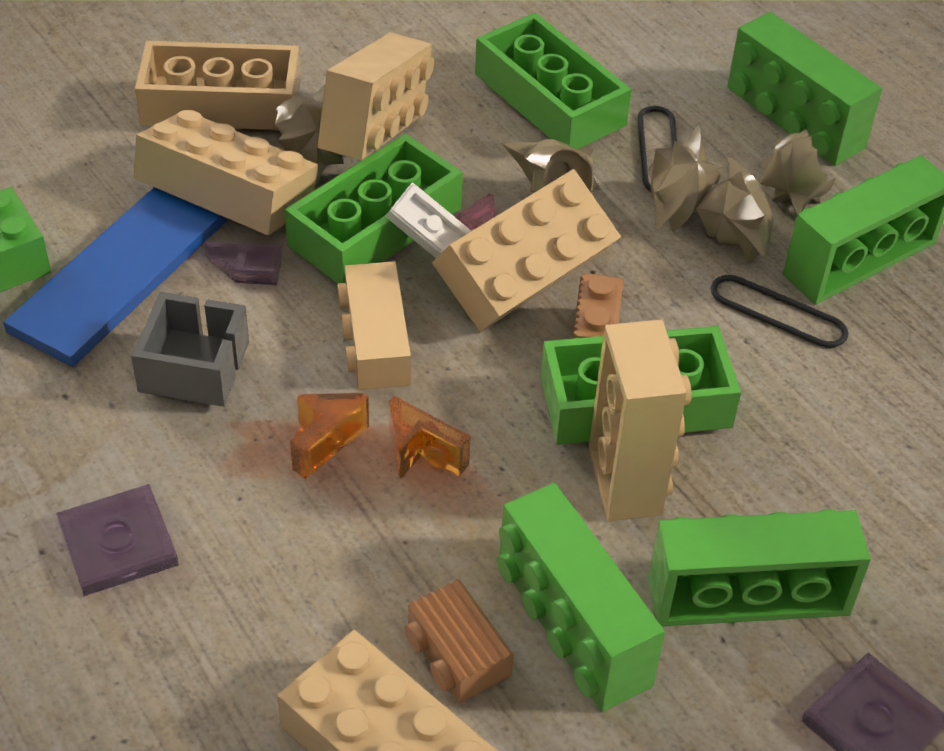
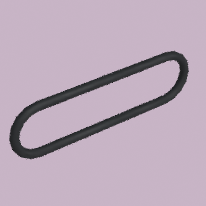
M648 106L643 108L638 114L643 184L649 192H651V185L648 179L644 115L652 111L666 114L670 120L672 147L674 146V141L677 142L675 117L669 109L662 106Z
M723 275L717 277L711 284V294L720 303L826 348L842 345L848 338L849 333L846 325L836 317L742 277ZM724 281L738 282L834 323L841 329L842 336L836 341L821 340L724 298L717 292V286Z

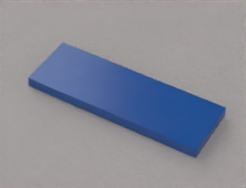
M153 187L3 322L6 333L74 367L209 239L228 218Z

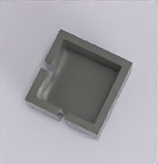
M159 292L131 355L137 391L225 407L236 378L235 370H239L249 344L246 306L207 299L204 305L208 336L203 335L198 298Z

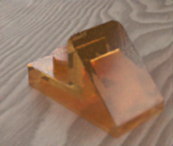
M363 393L299 395L297 397L298 418L302 427L290 440L292 470L304 479H307L369 427V397Z
M396 396L389 400V433L399 478H402L420 457L427 459L434 467L446 469L459 477L469 466L471 436Z

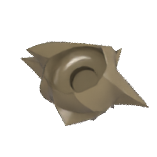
M325 85L311 98L296 96L284 101L275 109L278 114L274 125L282 133L278 141L285 151L297 152L304 159L318 164L315 190L326 165L344 164L341 154L317 148Z
M700 122L683 145L674 141L673 147L655 149L654 161L648 169L651 178V196L655 201V233L668 220L672 232L680 228L693 214L712 186L718 184L721 176L718 169L723 167L708 161L703 145Z
M806 129L801 133L790 134L783 139L776 133L775 148L770 155L762 160L760 166L764 171L760 184L774 188L771 201L775 203L791 201L796 215L804 210L809 201L821 203L819 197L830 191L835 182V179L827 182V174L821 170L817 158V149L812 147V136L807 133Z
M543 139L539 143H501L516 160L530 181V192L535 193L572 169H575L591 193L593 189L602 191L594 178V158L591 156L593 149H575L555 139Z
M727 156V180L716 184L696 209L702 219L707 237L717 238L720 245H740L746 263L754 259L759 253L765 259L766 248L771 239L773 226L772 211L766 199V194L760 189L756 178L744 166Z

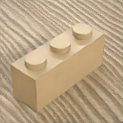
M396 261L345 265V283H338L337 289L339 309H348V314H341L343 340H352V346H345L347 372H356L358 390L411 385V353Z

